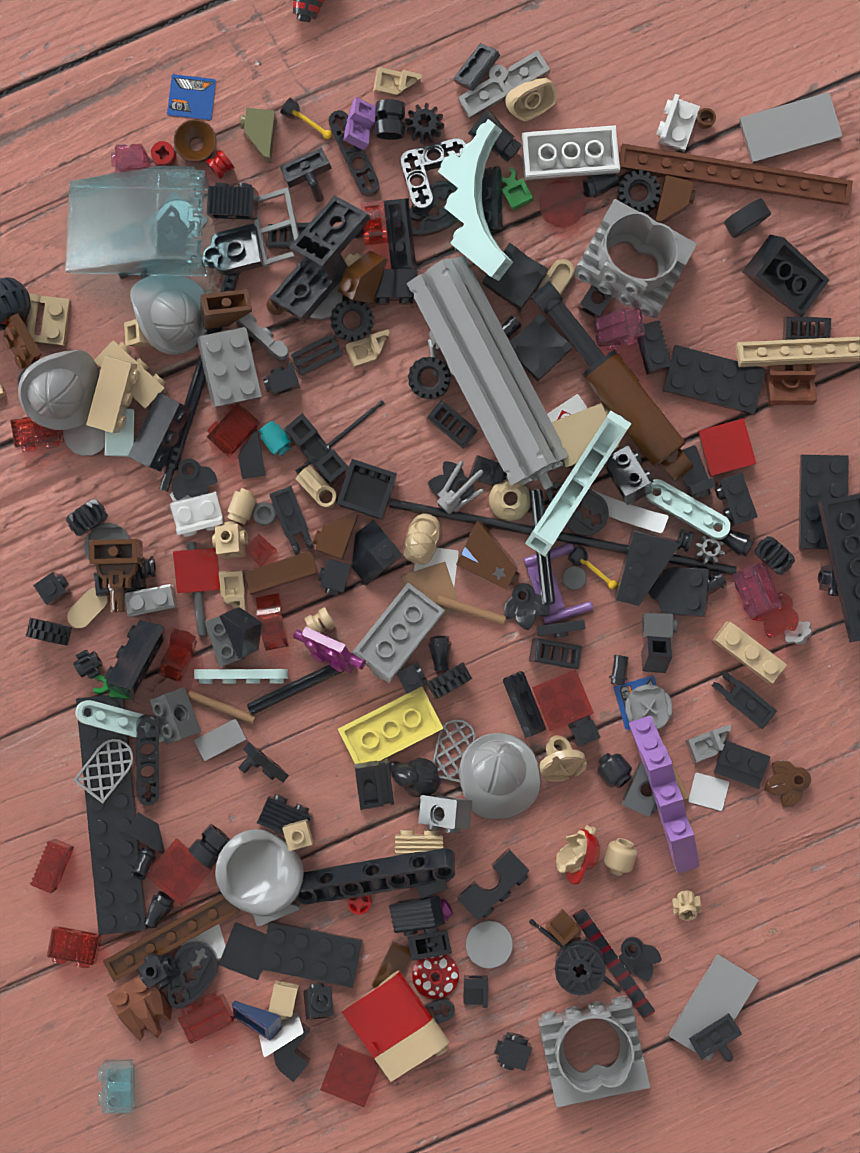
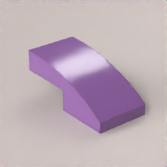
M355 97L347 119L344 141L365 150L369 145L370 128L375 123L374 105Z

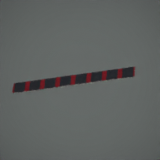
M585 908L573 914V918L587 938L600 947L604 954L605 964L641 1016L646 1018L654 1013L655 1009Z

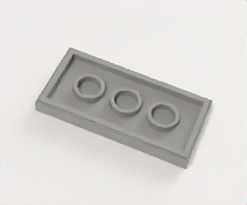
M829 92L739 118L752 164L842 138Z
M407 583L353 650L352 654L365 660V665L390 683L441 618L445 610L411 584Z
M717 954L669 1031L668 1036L697 1053L688 1038L727 1013L735 1020L759 979ZM714 1053L710 1054L705 1059L710 1061Z

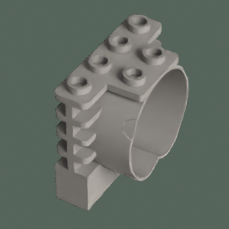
M614 199L576 266L574 275L580 281L597 287L602 293L610 294L619 299L622 304L639 310L644 316L657 318L697 243L673 231L667 225L651 219L647 214L638 212ZM628 243L638 254L652 256L658 268L657 277L639 279L625 274L612 262L608 250L617 244Z
M625 996L615 997L611 999L612 1002L602 1004V1001L589 1003V1007L579 1009V1006H572L566 1008L563 1013L556 1014V1011L542 1013V1017L538 1018L556 1108L650 1088L633 1005L630 999H626ZM592 1018L604 1020L615 1029L619 1037L620 1050L616 1061L611 1066L605 1067L595 1064L587 1071L581 1072L576 1070L569 1064L564 1054L563 1044L567 1031L583 1020Z

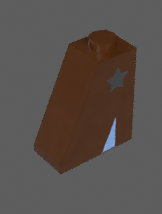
M477 520L456 565L507 590L509 584L514 586L520 574L516 572L518 565L487 527Z

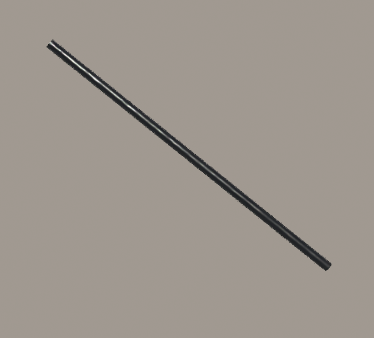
M392 498L389 508L420 514H431L435 517L476 524L477 520H479L486 527L531 535L534 527L458 511L448 514L443 508ZM561 532L556 541L626 554L628 547L625 544ZM673 554L668 562L693 568L709 569L710 571L734 576L737 570V566L722 563L714 564L711 561L703 564L701 559Z

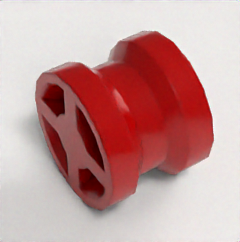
M159 141L153 145L151 157L155 164L162 169L172 167L176 162V153L172 145L165 141Z
M219 150L213 159L209 158L206 160L208 166L220 180L224 178V174L227 171L235 169L222 150Z
M370 895L348 899V907L354 914L363 915L371 907L372 898Z

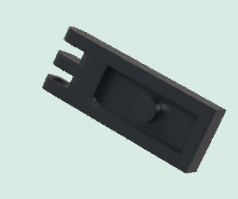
M494 166L493 169L491 167L485 168L482 179V205L485 220L490 231L503 229L500 166Z
M519 671L516 674L505 677L503 683L525 738L546 730L524 672Z

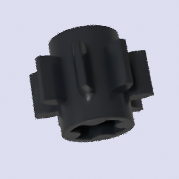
M83 650L76 654L78 660L73 662L82 678L87 675L89 679H92L101 674L98 668L102 667L103 663L95 651L89 653L88 650Z

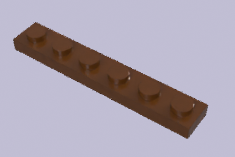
M220 895L104 959L103 963L115 982L137 970L140 965L145 963L144 959L153 953L158 955L165 954L238 914L240 910L225 899L223 895Z

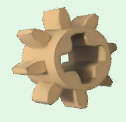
M681 891L677 894V898L672 899L674 915H679L682 920H693L697 917V913L702 912L700 896L695 897L692 891Z

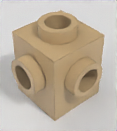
M233 521L224 522L222 526H215L212 542L214 548H216V554L222 559L245 557V544H248L247 531Z

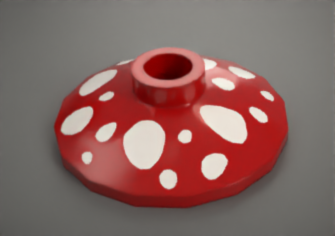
M449 955L418 960L414 964L412 971L413 983L417 991L425 997L431 999L444 998L451 994L457 986L459 980L458 967ZM435 972L440 975V979L437 981L431 978V975Z

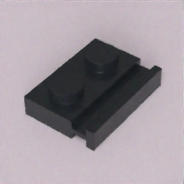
M725 740L723 743L724 748L720 751L713 772L759 789L770 756Z
M384 759L381 762L371 761L354 764L360 810L381 807L388 803L393 805L394 798L388 759Z

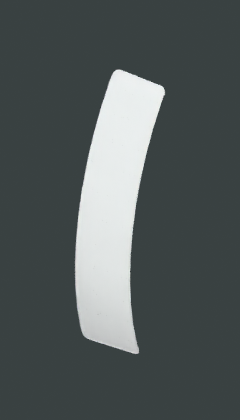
M596 492L606 501L609 517L658 533L663 532L668 515L631 504L627 505L625 502Z

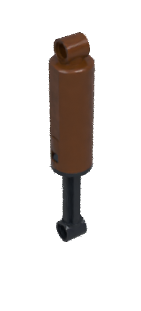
M550 281L531 295L545 314H549L590 367L582 374L587 384L593 388L605 407H608L610 411L631 423L627 433L652 465L656 467L662 463L675 481L695 466L681 450V447L686 442L641 386L636 375L622 361L623 359L614 349L606 355L602 353L563 303V297Z

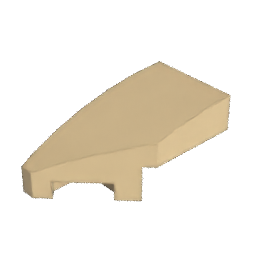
M378 67L373 92L397 96L422 78V74L406 70L398 72Z
M388 329L371 334L362 340L346 344L345 348L353 368L377 359L389 335Z
M243 569L220 571L219 580L221 596L224 598L223 601L227 604L229 603L234 608L240 607L246 611Z

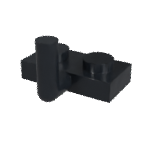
M322 147L280 166L289 188L307 181L315 201H323L324 196L315 176L332 169Z
M250 742L243 748L248 754V757L238 767L243 773H246L253 765L256 768L262 766L264 768L262 772L271 780L277 778L284 783L289 777L280 765Z
M727 1013L688 1039L702 1060L719 1050L723 1059L726 1062H731L733 1054L726 1044L742 1035L731 1015Z

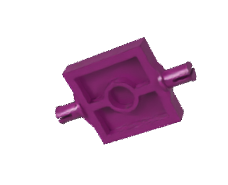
M305 627L303 632L299 629L294 632L293 638L303 642L311 652V657L320 663L325 661L339 672L344 670L352 673L355 667L360 670L365 667L366 661L350 653L345 644L308 627Z

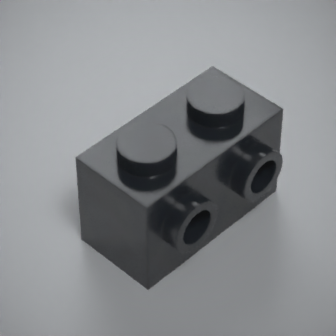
M629 446L611 454L605 463V469L627 505L652 493L651 483H653L649 471H643L640 466L642 461L636 451L632 452Z
M742 472L716 482L715 492L718 499L723 502L725 508L723 509V514L729 520L731 527L758 517Z

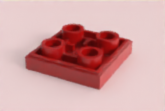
M744 419L698 431L710 477L757 464Z

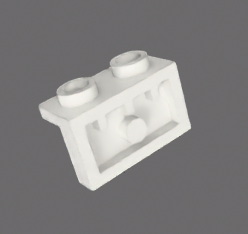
M675 94L673 100L668 99L663 113L668 115L665 122H660L656 135L660 136L658 144L685 152L700 106L678 99L679 95Z
M216 492L170 504L177 535L191 536L196 534L197 530L204 528L207 531L215 530V526L223 524L224 518Z

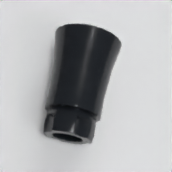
M488 109L474 124L468 135L474 138L480 125L486 123L489 119L502 130L491 151L497 156L500 155L508 163L522 145L514 139L515 136Z

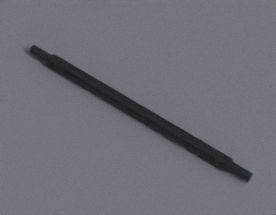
M241 272L225 275L220 292L234 291ZM222 327L208 329L207 335L221 332ZM201 355L199 356L184 403L185 406L191 408L189 418L179 434L177 443L171 450L159 487L160 490L166 492L169 490L174 471L178 470L181 455L183 454L188 433L205 384L206 377Z

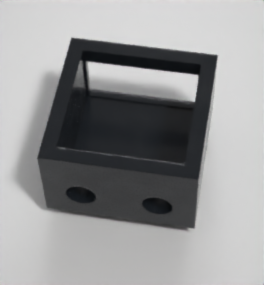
M351 459L337 505L383 520L397 479V473Z

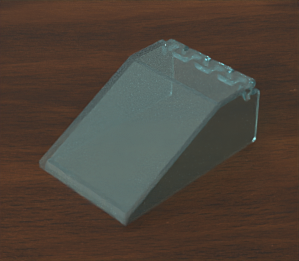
M155 166L70 181L66 273L206 276L205 265L202 258H199L201 257L202 240L193 238L202 236L203 217L194 214L203 213V193L195 191L208 190V186H210L205 170H195V167Z

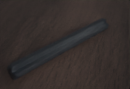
M541 489L530 491L534 529L545 513L543 491ZM550 550L546 556L536 551L542 604L552 605L555 603Z
M329 664L248 703L247 708L250 714L254 715L342 672L335 670Z

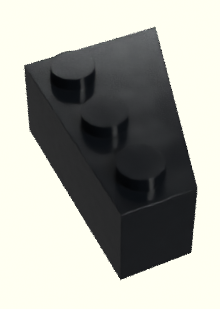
M632 528L614 594L615 600L639 606L681 543L676 539Z

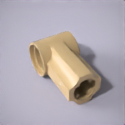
M311 465L304 468L295 478L324 509H332L337 505L339 498L337 492ZM325 492L333 494V498L329 503H322L321 497Z

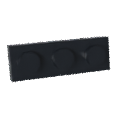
M409 198L384 201L391 269H417Z

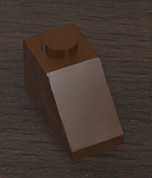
M666 175L654 220L663 224L685 211L689 203L693 204L696 190L692 189L694 182Z
M368 251L345 269L337 292L352 300L372 304L388 259L373 251Z
M248 289L202 294L200 312L204 330L228 327L251 313L252 306Z
M351 513L323 526L322 531L317 530L313 540V544L316 545L315 550L343 560L358 519V514Z

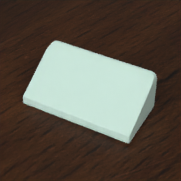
M126 409L124 414L126 416V424L123 429H120V433L105 431V456L128 457L134 444V409Z

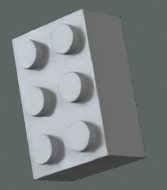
M246 327L199 336L197 338L212 408L262 397Z

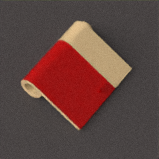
M399 970L387 977L378 987L341 1011L390 1082L434 1054L438 1057L448 1050V1038Z

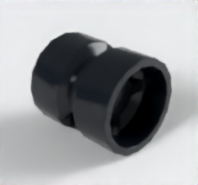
M385 99L375 103V117L378 118L375 122V137L384 140L404 138L405 123L402 119L405 118L406 104L403 101Z
M210 824L202 833L203 838L197 839L188 850L200 863L212 869L217 863L218 856L223 847L231 839L215 825Z

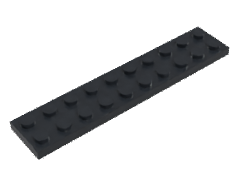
M110 695L76 698V707L83 701L91 700L126 710L125 700L112 699L109 697ZM85 708L83 712L86 717H89L91 715V710L89 708ZM78 720L82 768L95 753L96 749L105 741L120 739L129 745L128 735L86 725ZM110 742V750L119 749L118 742ZM107 745L103 746L99 752L107 751ZM123 751V760H131L130 752ZM119 752L111 753L112 762L120 761ZM108 753L99 754L100 763H108ZM96 756L89 765L97 764ZM124 763L125 771L130 763ZM121 764L112 765L113 774L122 773ZM109 765L100 766L101 775L110 774ZM97 767L89 768L90 777L98 776ZM130 768L128 774L125 775L103 804L85 790L99 935L147 929V924L144 922L146 910L143 880L137 879L131 874L139 857L137 854L140 851L139 840L125 833L136 815L132 768ZM86 769L83 771V777H86ZM113 776L114 785L121 776ZM110 777L102 778L103 787L111 786ZM99 778L90 779L91 788L99 787ZM84 780V786L88 788L87 780ZM111 789L103 790L104 797ZM100 790L92 791L101 798Z

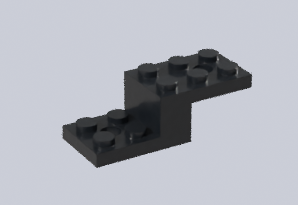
M334 195L289 246L299 264L270 296L272 303L306 322L342 280L344 271L348 266L341 253L369 222L371 218L368 213ZM336 222H342L339 226L333 227ZM307 290L305 294L297 296L300 291Z

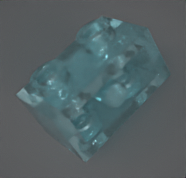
M134 1059L105 1060L101 1067L98 1068V1082H102V1091L98 1093V1106H102V1113H131L134 1109Z

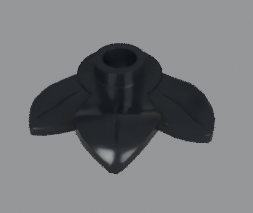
M185 459L179 464V475L172 482V492L176 500H180L186 495L193 498L208 494V485L216 484L218 482L217 476L211 468L200 466L196 460ZM190 466L193 467L194 473L187 475L186 469Z
M449 461L443 462L444 475L436 476L428 481V485L434 493L438 494L444 488L458 464ZM462 467L448 492L452 490L456 493L459 485L465 484L469 480V478L465 477ZM474 484L460 496L461 500L474 493Z
M521 583L514 587L512 597L506 601L504 614L506 619L516 617V621L523 629L530 630L536 615L548 616L550 615L549 605L542 604L541 595L536 594L531 585ZM521 591L526 593L524 600L520 598Z
M628 937L621 945L622 954L619 956V959L630 974L634 972L641 979L647 982L650 981L653 974V964L662 961L659 951L652 945L644 944L637 937ZM635 945L637 947V951H631L629 946Z

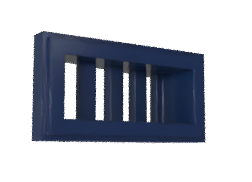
M238 1001L232 1003L234 1018L267 1040L271 1041L281 1030L282 1023L279 1015Z

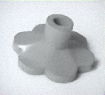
M808 621L793 622L791 627L786 628L784 631L786 642L789 644L806 643L807 638L812 635L811 624Z

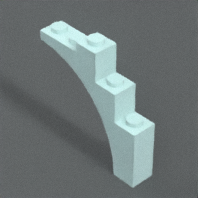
M488 119L486 123L480 125L474 139L465 145L462 155L458 157L451 153L450 156H447L442 161L438 172L458 187L457 191L448 197L444 208L463 222L464 225L456 230L450 244L489 276L499 281L513 261L499 248L492 237L483 211L482 179L485 164L492 146L502 132L498 126Z
M612 411L609 412L527 539L526 545L546 556L593 481L631 425L630 422Z

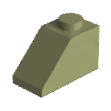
M246 108V115L241 117V129H244L247 139L263 159L271 163L276 125L275 111Z

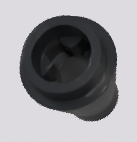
M616 173L587 176V179L583 180V189L588 198H597L619 185V178Z
M730 530L729 534L719 541L723 542L737 555L746 557L755 540L750 538L748 534Z
M449 636L430 637L431 643H428L435 671L449 670L448 664L452 644L449 641Z
M158 891L157 895H153L144 921L145 924L152 928H157L163 918L174 908L173 903L175 899L163 891Z

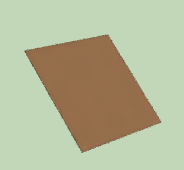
M446 562L401 576L404 587L407 583L411 584L435 603L439 595L458 601ZM439 605L441 608L445 610L444 614L441 617L458 612L456 610Z

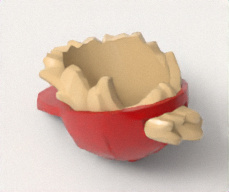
M586 825L585 829H580L577 834L566 836L568 844L556 854L557 870L560 873L567 872V879L573 885H578L584 877L585 870L592 869L599 860L600 845L595 837L596 828L593 826L589 827Z

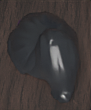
M417 758L405 763L397 761L389 763L394 781L413 797L431 795L437 791L441 784L436 764L428 759Z

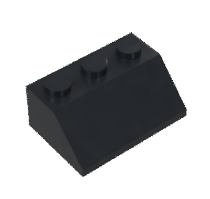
M139 620L136 626H131L127 634L129 640L126 646L122 645L116 654L118 660L115 666H110L104 677L107 680L106 686L130 699L134 698L165 640V629L163 626Z

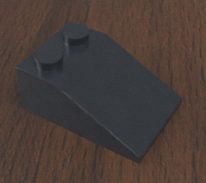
M771 234L742 271L759 288L799 317H803L830 280L784 237Z

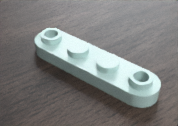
M653 480V483H651L652 492L659 490L661 495L654 496L652 493L646 495V499L650 503L715 540H721L729 534L730 522L725 516L663 480ZM715 525H720L722 527V530L720 532H717L714 530L713 527Z
M194 669V679H199V684H213V679H222V684H235L236 679H246V683H260V679H270V683H284V679H288V669Z
M91 700L79 703L75 711L77 719L83 724L135 738L136 721L140 716L144 715ZM85 708L91 710L89 717H86L83 713ZM149 721L145 722V726H141L144 727L146 737H150L149 727L152 725ZM159 727V742H162L164 738Z

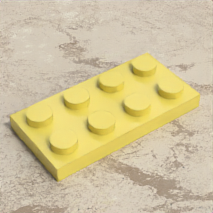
M421 686L338 728V731L354 763L358 764L380 761L444 728Z

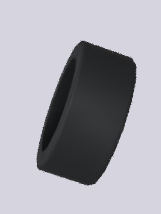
M759 198L728 217L724 221V225L731 236L736 238L759 225L771 215V212L764 200Z

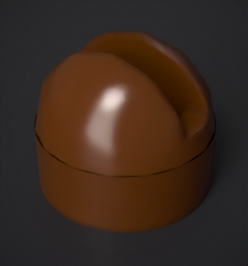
M710 108L701 109L696 117V122L702 129L712 127L716 121V114Z
M270 298L267 300V309L271 314L280 315L284 312L282 308L277 309Z

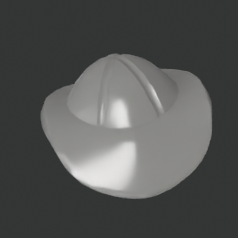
M161 274L148 276L138 281L132 287L130 298L135 318L145 338L158 351L171 355L184 354L198 346L197 338L199 336L206 335L208 329L204 330L200 312L201 295L205 293L196 282L179 275Z
M72 350L43 357L31 364L22 374L18 386L19 401L27 416L38 425L52 430H68L86 423L100 374L94 359L86 351Z
M505 733L483 735L467 747L461 759L459 768L461 788L465 798L472 800V811L477 815L488 819H508L522 813L535 802L540 790L541 772L535 753L523 740Z
M253 829L244 831L227 842L218 856L215 876L222 895L232 905L257 916H271L285 909L297 897L303 881V864L295 850H288L287 843L283 838L270 831Z

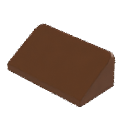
M392 940L371 986L378 987L387 977L398 970L403 974L411 958L410 949Z

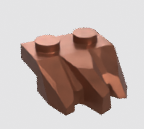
M815 363L768 366L766 374L768 405H814L817 401L814 383L817 375Z
M140 974L107 995L119 1019L139 1041L144 1037L146 1029L150 1030L158 1039L162 1033L159 1020H171L172 1007L164 992L159 990L158 987L148 988L142 982Z

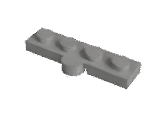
M538 50L510 66L508 70L502 65H494L489 70V79L478 85L474 91L469 90L459 96L458 101L469 119H472L503 101L508 92L517 86L550 73V68Z

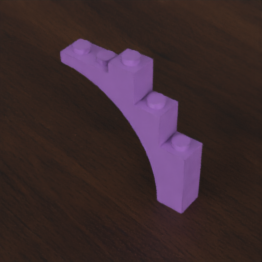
M651 716L629 722V728L654 795L670 857L678 874L700 867L695 836L686 816L684 800L675 780L673 764L665 745L661 741Z

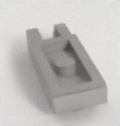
M251 313L236 321L241 328L246 327L247 333L276 360L282 362L288 358V348L282 341H274L272 339L274 335L266 327H259L255 323L257 321Z

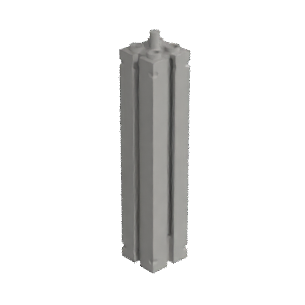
M466 257L441 260L427 269L428 271L424 274H420L409 281L407 285L410 291L414 293V299L503 471L507 473L510 484L514 485L520 482L521 486L539 479L546 490L553 486L547 472L563 465L562 460L568 458L569 455L566 449L562 447V442L473 270L469 268Z

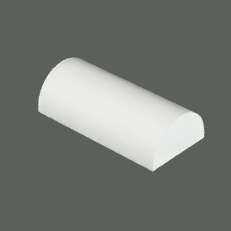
M616 125L522 133V158L525 180L619 173L620 164Z

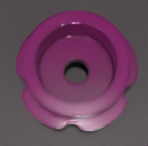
M444 898L440 901L444 920L448 921L449 917L453 916L454 913L450 904Z

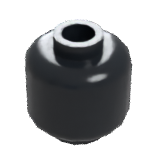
M607 753L599 759L600 765L597 769V774L608 787L619 789L632 778L630 775L632 767L621 754L615 753L610 755V753Z

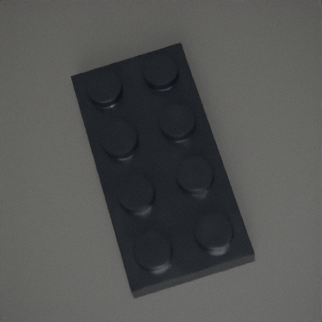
M679 345L674 346L670 360L672 364L668 368L663 387L664 392L751 415L755 413L766 368L758 366L739 367L738 361Z
M800 455L799 549H828L818 502L848 496L849 455Z
M271 921L268 925L260 969L353 988L362 939Z

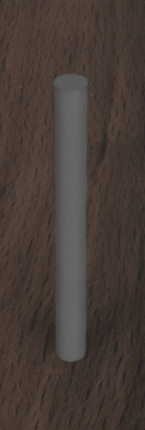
M196 542L186 543L187 550L197 549ZM202 591L192 592L198 636L207 635V630L204 622L205 613Z

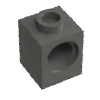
M642 614V637L672 638L673 633H677V619H673V614Z

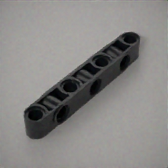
M442 848L303 872L302 885L295 900L304 905L448 881L455 876V853L450 849Z

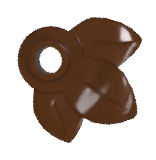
M787 760L773 762L772 768L776 774L768 779L764 789L773 795H781L782 806L791 807L801 800L803 790L807 789L811 783V775L805 768L795 767ZM796 776H801L803 778V782L796 783L794 778Z

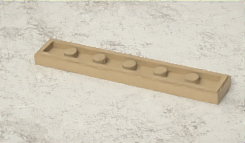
M860 337L737 342L735 346L739 367L860 361Z

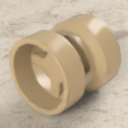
M325 607L320 609L318 614L314 616L309 615L304 618L310 629L321 634L326 630L330 631L336 628ZM318 618L321 619V621H322L324 627L321 625V623H320V621H319Z

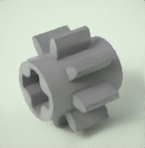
M704 535L701 538L703 544L696 543L695 548L699 549L695 557H701L703 564H706L709 560L716 564L718 562L716 555H724V552L720 550L724 543L718 542L713 538L707 539ZM705 548H713L714 551L712 553L710 551L706 552Z

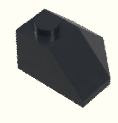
M374 520L355 534L352 568L366 585L403 557V554Z

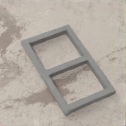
M288 187L258 196V203L285 195L290 217L289 220L261 228L259 213L257 214L255 225L265 267L295 257L293 252H289L268 259L263 238L265 233L292 226L294 241L299 236L291 192Z

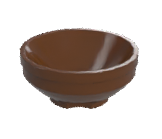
M199 119L188 120L182 123L175 131L174 147L177 153L186 161L192 163L203 162L210 158L215 151L216 135L213 128L205 121ZM199 138L203 141L204 145L201 150L194 151L190 148V143L193 139Z

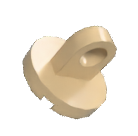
M556 735L548 741L546 745L547 757L539 765L544 779L560 782L568 780L569 776L573 774L575 777L579 776L585 771L587 762L584 753L572 750L566 738ZM554 744L559 745L562 751L557 750Z

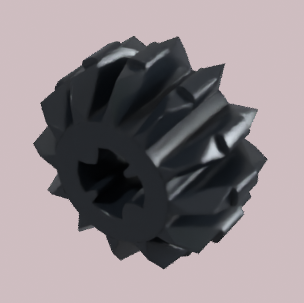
M425 103L424 109H421L420 105L417 104L415 106L416 112L413 110L408 111L410 118L405 119V124L408 125L406 132L407 134L413 133V141L420 137L421 144L425 143V138H428L429 142L433 143V135L440 137V129H444L445 124L441 122L443 114H436L438 111L436 106L429 110L428 103ZM426 120V123L429 121V126L424 127L423 124L421 126V121Z
M91 500L70 513L66 521L76 536H82L107 519L108 514L98 500Z
M770 536L761 540L754 550L757 557L779 575H783L786 571L788 572L795 562L793 554Z

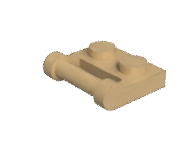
M29 294L31 308L27 314L26 328L34 342L65 347L71 300ZM38 304L45 305L41 335H35Z

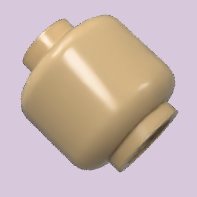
M617 838L616 841L609 843L603 861L609 868L610 873L621 876L623 873L632 871L638 852L634 847V843L623 838Z

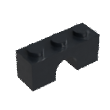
M303 413L284 428L288 437L330 486L347 473L349 467L335 450H332L325 443L317 429Z
M510 848L492 863V866L500 875L497 886L492 889H485L474 880L458 896V900L477 920L481 917L487 918L494 911L492 906L498 900L502 903L510 896V889L515 884L520 886L529 877L527 875L529 872L528 867Z

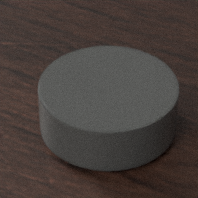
M261 502L254 507L253 518L259 525L268 526L276 520L277 513L272 504Z
M572 566L564 571L562 581L568 589L577 590L584 586L586 574L582 568Z

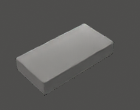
M237 718L195 739L194 742L202 758L206 761L247 738Z

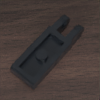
M290 485L270 493V498L286 538H289L295 555L300 553V547L294 535L301 532L305 538L306 546L309 549L314 548L307 531L309 530L292 486Z
M724 670L721 673L723 678L735 686L729 693L721 684L716 682L711 686L726 697L725 700L760 729H763L777 710L742 681L736 680Z

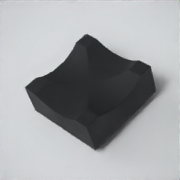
M509 242L503 252L513 263L499 281L487 274L483 279L482 285L521 311L547 274L548 269L525 255Z
M541 313L510 341L521 365L537 382L567 355L573 347L550 325Z

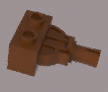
M139 539L89 540L90 564L96 566L97 573L103 580V589H109L110 612H125L124 591H126V588H132V579L137 572L138 565H143V541Z

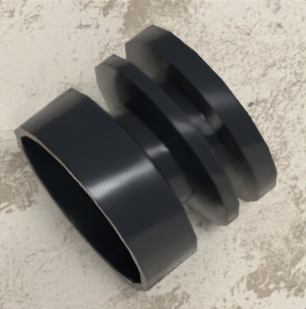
M581 937L571 939L565 946L562 945L557 952L555 961L556 980L564 990L579 996L590 994L598 989L605 975V959L600 947L590 939ZM580 964H583L584 970H581L580 973H577L576 967H579Z

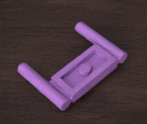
M569 543L551 549L550 559L572 553L574 551L573 544ZM537 554L523 559L532 587L536 594L541 595ZM552 570L555 603L549 605L550 615L543 616L545 625L593 610L594 606L590 601L565 609Z

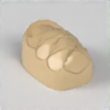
M548 78L525 82L508 92L505 101L508 111L513 116L522 121H527L553 107L558 97L555 84Z
M423 513L416 516L411 522L403 549L404 557L408 561L426 565L432 560L441 537V525L436 517Z

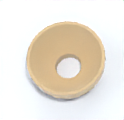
M505 479L495 484L489 494L490 509L494 515L505 521L519 520L528 512L531 505L530 491L526 485L521 486L520 482L511 485L509 480ZM507 492H514L517 495L518 500L515 505L509 506L505 504L503 497Z

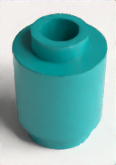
M273 420L258 431L261 435V440L273 456L277 454L282 456L291 449L289 445L292 443V440L282 427Z

